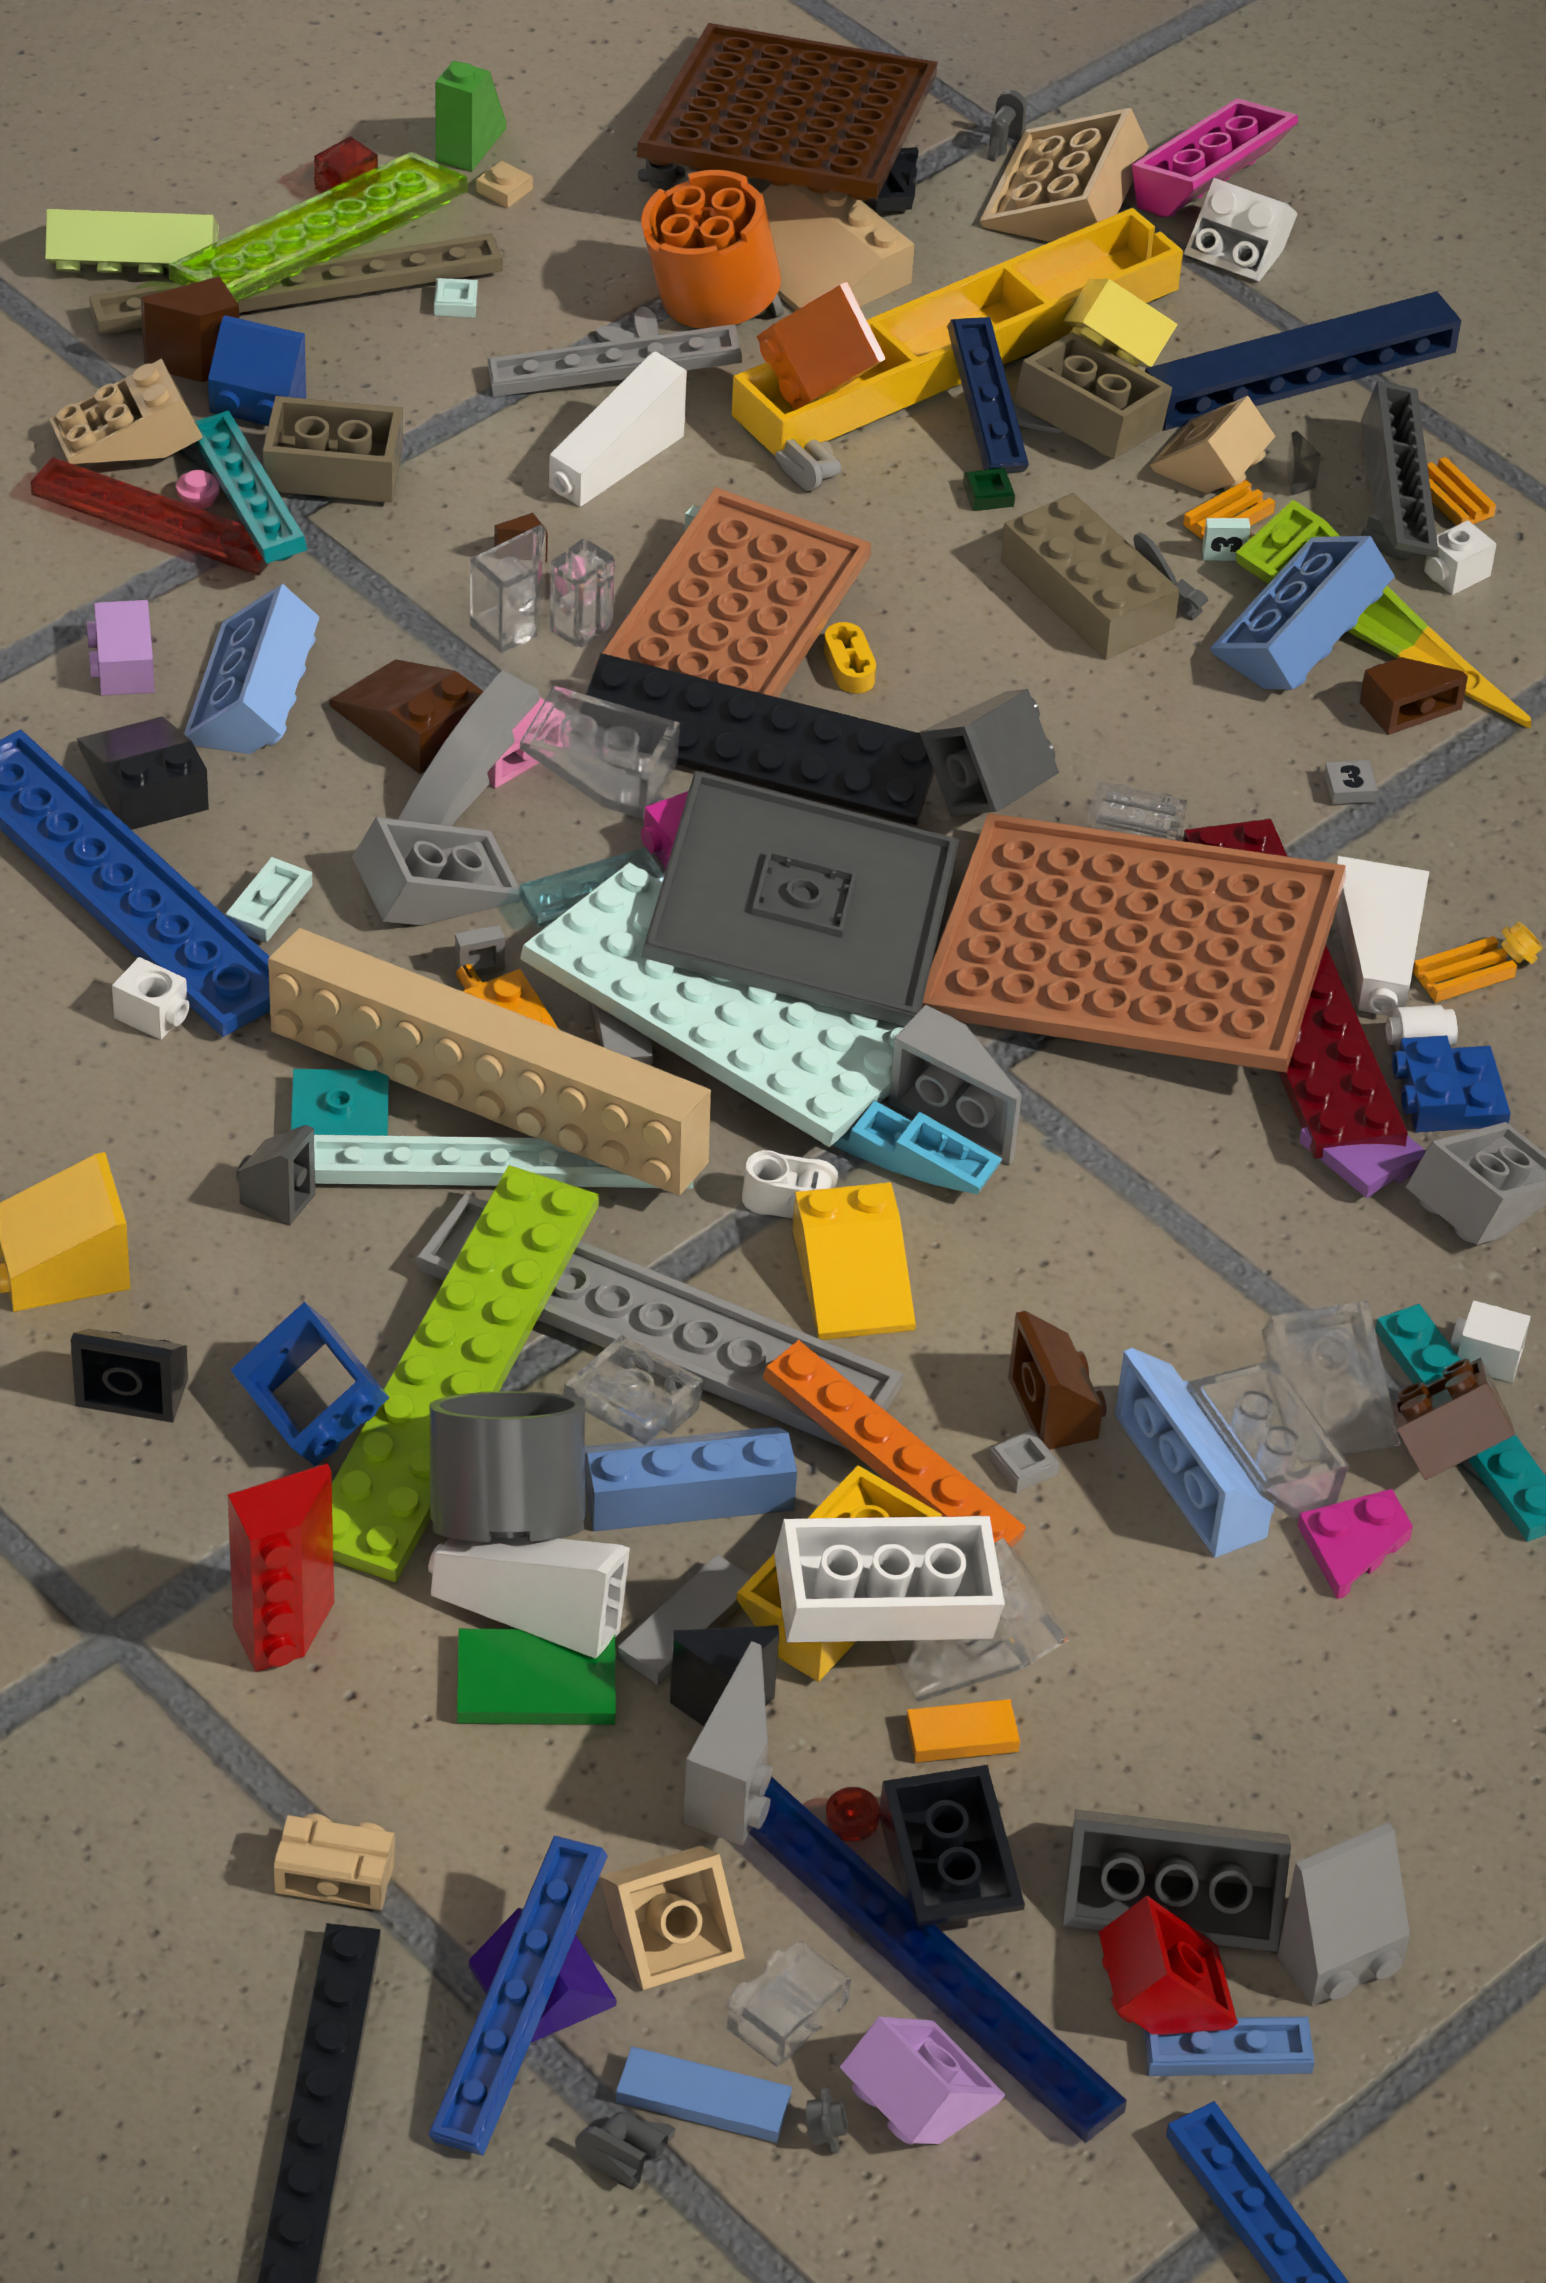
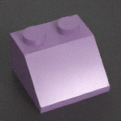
M878 2017L840 2066L843 2072L854 2082L851 2085L854 2093L867 2104L878 2107L889 2119L887 2126L897 2138L911 2145L914 2143L940 2144L997 2105L1005 2096L991 2079L933 2020Z

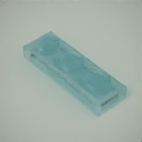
M644 847L522 883L519 888V898L537 927L551 924L629 862L645 870L661 882H663L664 874L648 849Z

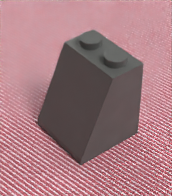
M1028 689L1003 692L919 732L951 816L997 812L1059 773L1055 762L1054 748L1045 736L1039 720L1040 711L1038 705L1030 696Z

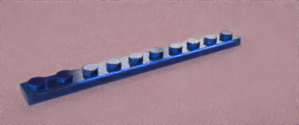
M771 1776L764 1795L770 1798L768 1814L761 1828L752 1827L749 1833L756 1841L1084 2143H1087L1125 2113L1127 2100L937 1926L917 1927L906 1898Z

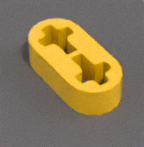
M838 622L830 625L825 631L824 655L836 684L840 689L852 694H861L869 691L875 684L876 661L864 632L860 627L849 622Z

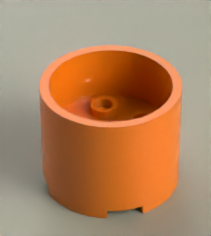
M726 170L693 172L687 174L689 181L678 184L666 192L662 189L657 190L646 203L641 216V226L661 304L672 319L689 327L703 329L732 324L737 325L755 317L766 309L775 299L781 286V271L763 194H760L757 189L748 184L747 177L739 173Z

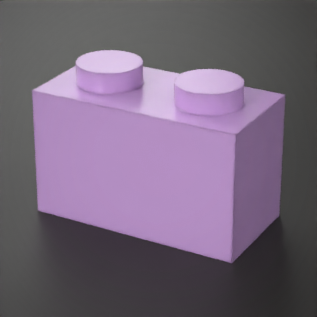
M148 600L94 603L95 621H87L88 648H97V651H89L91 678H100L101 696L155 693Z

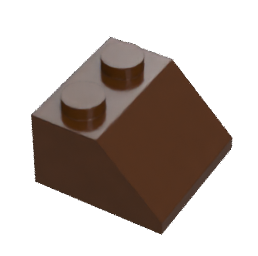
M220 276L141 297L144 364H152L162 359L171 375L199 382L208 381L221 321L224 316L239 318V304Z
M1027 1311L1016 1312L1008 1379L1031 1429H1033L1049 1450L1098 1439L1101 1417H1105L1107 1413L1106 1401L1102 1390L1099 1387L1094 1388L1091 1383L1085 1354L1082 1351H1076L1067 1332Z

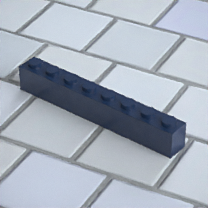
M1438 291L1148 367L1145 368V372L1172 387L1163 430L1166 431L1184 426L1193 418L1245 396H1249L1253 404L1259 406L1456 353L1461 319Z

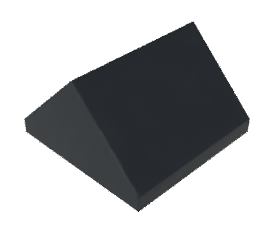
M778 1625L673 1630L670 1703L702 1726H705L752 1641L760 1644L762 1648L765 1706H767L775 1698L779 1645Z

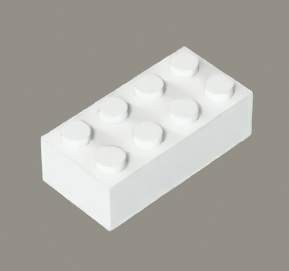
M990 1516L808 1518L783 1520L774 1557L787 1642L993 1639L1005 1604Z

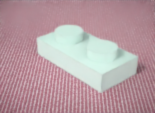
M271 857L225 916L246 935L267 943L312 887V872Z

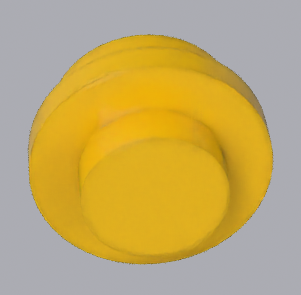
M1518 921L1511 928L1505 926L1501 930L1506 938L1501 945L1517 963L1520 964L1525 959L1533 964L1538 960L1536 954L1543 949V946L1525 925Z

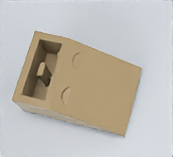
M162 359L152 364L140 366L130 376L114 384L104 385L94 395L77 404H69L63 407L58 414L49 418L70 464L166 458L203 438Z

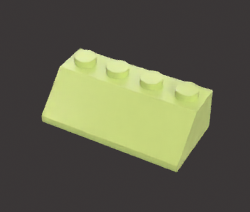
M47 209L45 259L49 264H56V271L80 272L81 265L97 266V272L116 274L122 273V267H139V274L162 275L163 268L180 269V275L205 276V270H215L219 225L213 215Z

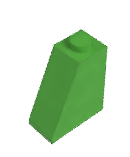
M453 60L435 82L436 161L472 172L505 131L506 119L490 71L474 67L469 63Z

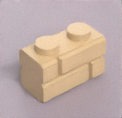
M308 1814L304 1817L288 1815L274 1863L275 1893L381 1911L394 1867L395 1833L387 1832L374 1823L365 1822L357 1826L333 1823L329 1818L320 1814Z

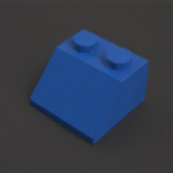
M224 316L221 321L208 377L209 412L219 414L229 410L233 418L269 426L275 396L306 399L305 333Z

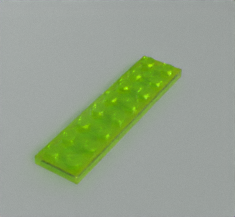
M410 152L168 264L169 279L184 286L220 276L238 303L243 297L256 291L265 290L279 280L297 275L303 269L315 263L329 260L332 255L349 247L359 246L368 238L379 233L388 232L394 226L404 221L418 218L423 212L438 205L451 202L453 198L468 192L467 176L414 152Z

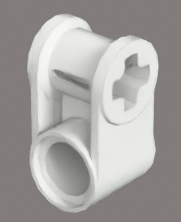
M767 1150L758 1151L752 1154L746 1162L742 1202L751 1212L793 1219L795 1192L835 1188L838 1181V1172L833 1165L824 1160L800 1158ZM814 1173H818L817 1183L812 1182Z

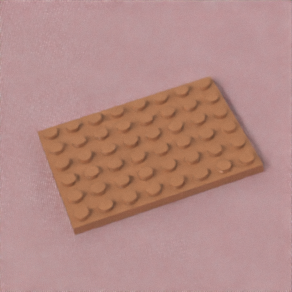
M988 813L932 962L921 1009L928 1005L964 1023L1287 1073L1345 883L1346 865Z

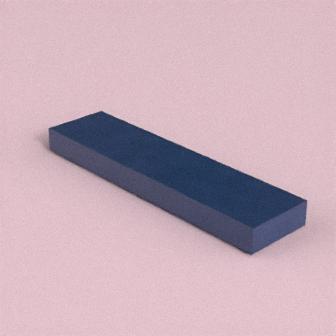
M991 318L951 319L947 329L984 470L1005 468L1007 473L1025 472L1029 463Z

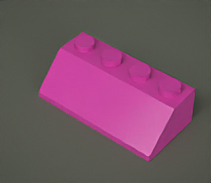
M1234 99L1132 164L1137 208L1155 213L1159 217L1175 215L1179 209L1188 203L1204 196L1205 192L1209 191L1213 178L1227 181L1233 174L1246 166L1254 164L1258 158L1271 151L1298 123V115L1246 100Z

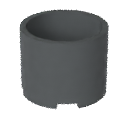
M493 1391L453 1395L430 1403V1519L433 1521L434 1533L452 1539L475 1542H490L492 1537L510 1539L527 1536L529 1542L568 1537L584 1530L585 1403L582 1400L554 1393Z

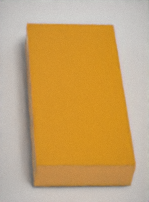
M1010 1699L907 1709L906 1723L915 1763L1019 1752L1020 1738Z

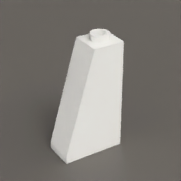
M656 351L650 354L550 454L549 488L581 507L684 437L687 370Z
M1338 856L1337 864L1346 865V879L1336 909V915L1358 1011L1393 1017L1396 1007H1406L1429 871Z
M527 1536L510 1539L492 1537L490 1542L449 1538L444 1544L436 1546L429 1560L428 1570L433 1574L431 1596L590 1657L597 1658L608 1646L614 1635L616 1637L620 1633L630 1548L619 1544L561 1538L529 1542Z

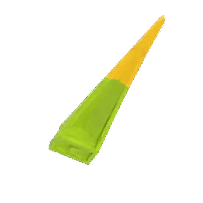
M1292 500L1235 552L1236 563L1269 584L1311 537H1335L1340 535L1326 520L1295 500ZM1388 586L1383 589V595L1376 602L1370 604L1358 617L1357 624L1347 631L1397 659L1404 657L1463 671L1468 676L1465 690L1466 696L1526 728H1531V718L1463 659Z

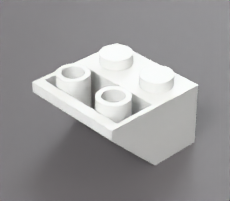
M1213 178L1184 255L1259 282L1283 252L1298 213L1284 202Z

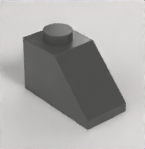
M303 1125L268 1138L262 1142L252 1155L244 1157L236 1174L240 1189V1204L287 1225L293 1223L316 1195L314 1128Z

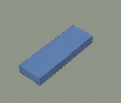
M1308 2016L1237 2018L1238 2024L1233 2028L1218 2031L1152 2035L1143 2029L1148 2076L1312 2074L1315 2062Z
M632 2046L616 2091V2103L775 2143L778 2142L792 2097V2086Z

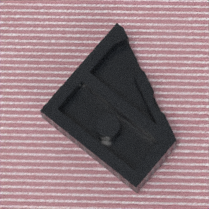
M917 147L901 148L877 199H868L875 212L890 213L897 210L912 209L917 177L916 162L919 153Z

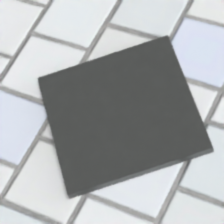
M694 771L641 958L906 1026L922 1007L960 840Z

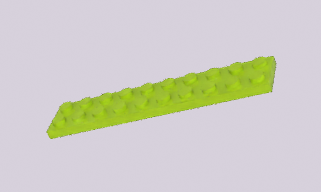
M508 1165L384 1388V1391L390 1398L365 1423L332 1482L334 1562L395 1583L397 1582L430 1521V1403L453 1395L500 1391L598 1209L599 1194Z

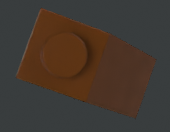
M1401 657L1365 670L1359 703L1386 734L1390 735L1461 710L1468 676L1460 670Z

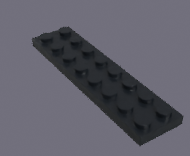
M603 653L600 654L573 729L575 739L913 825L918 824L934 776V770L920 733Z

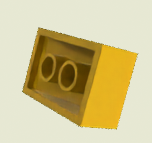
M891 1182L795 1192L792 1232L818 1339L827 1340L914 1331L916 1322L902 1226Z

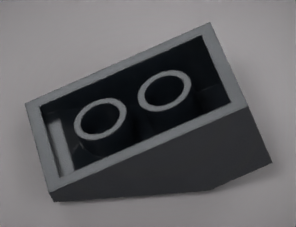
M163 716L77 738L78 747L112 813L131 830L209 810L207 769L193 742Z
M988 1765L883 1781L878 1814L890 1861L917 1927L1024 1910L1025 1903Z

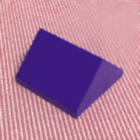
M517 1908L469 1959V1968L486 1995L521 1915L522 1908ZM576 1934L530 2043L613 2008L617 2004V1999Z

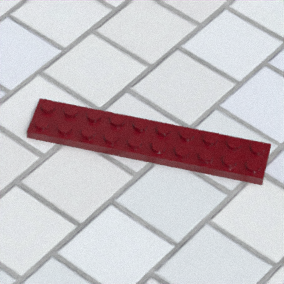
M1272 819L1184 830L1183 842L1288 857ZM1325 945L1287 1073L1278 1071L1301 1128L1303 1129L1306 1126L1312 1138L1310 1150L1314 1159L1323 1158V1148L1359 1144L1406 1146L1407 1129L1329 950Z

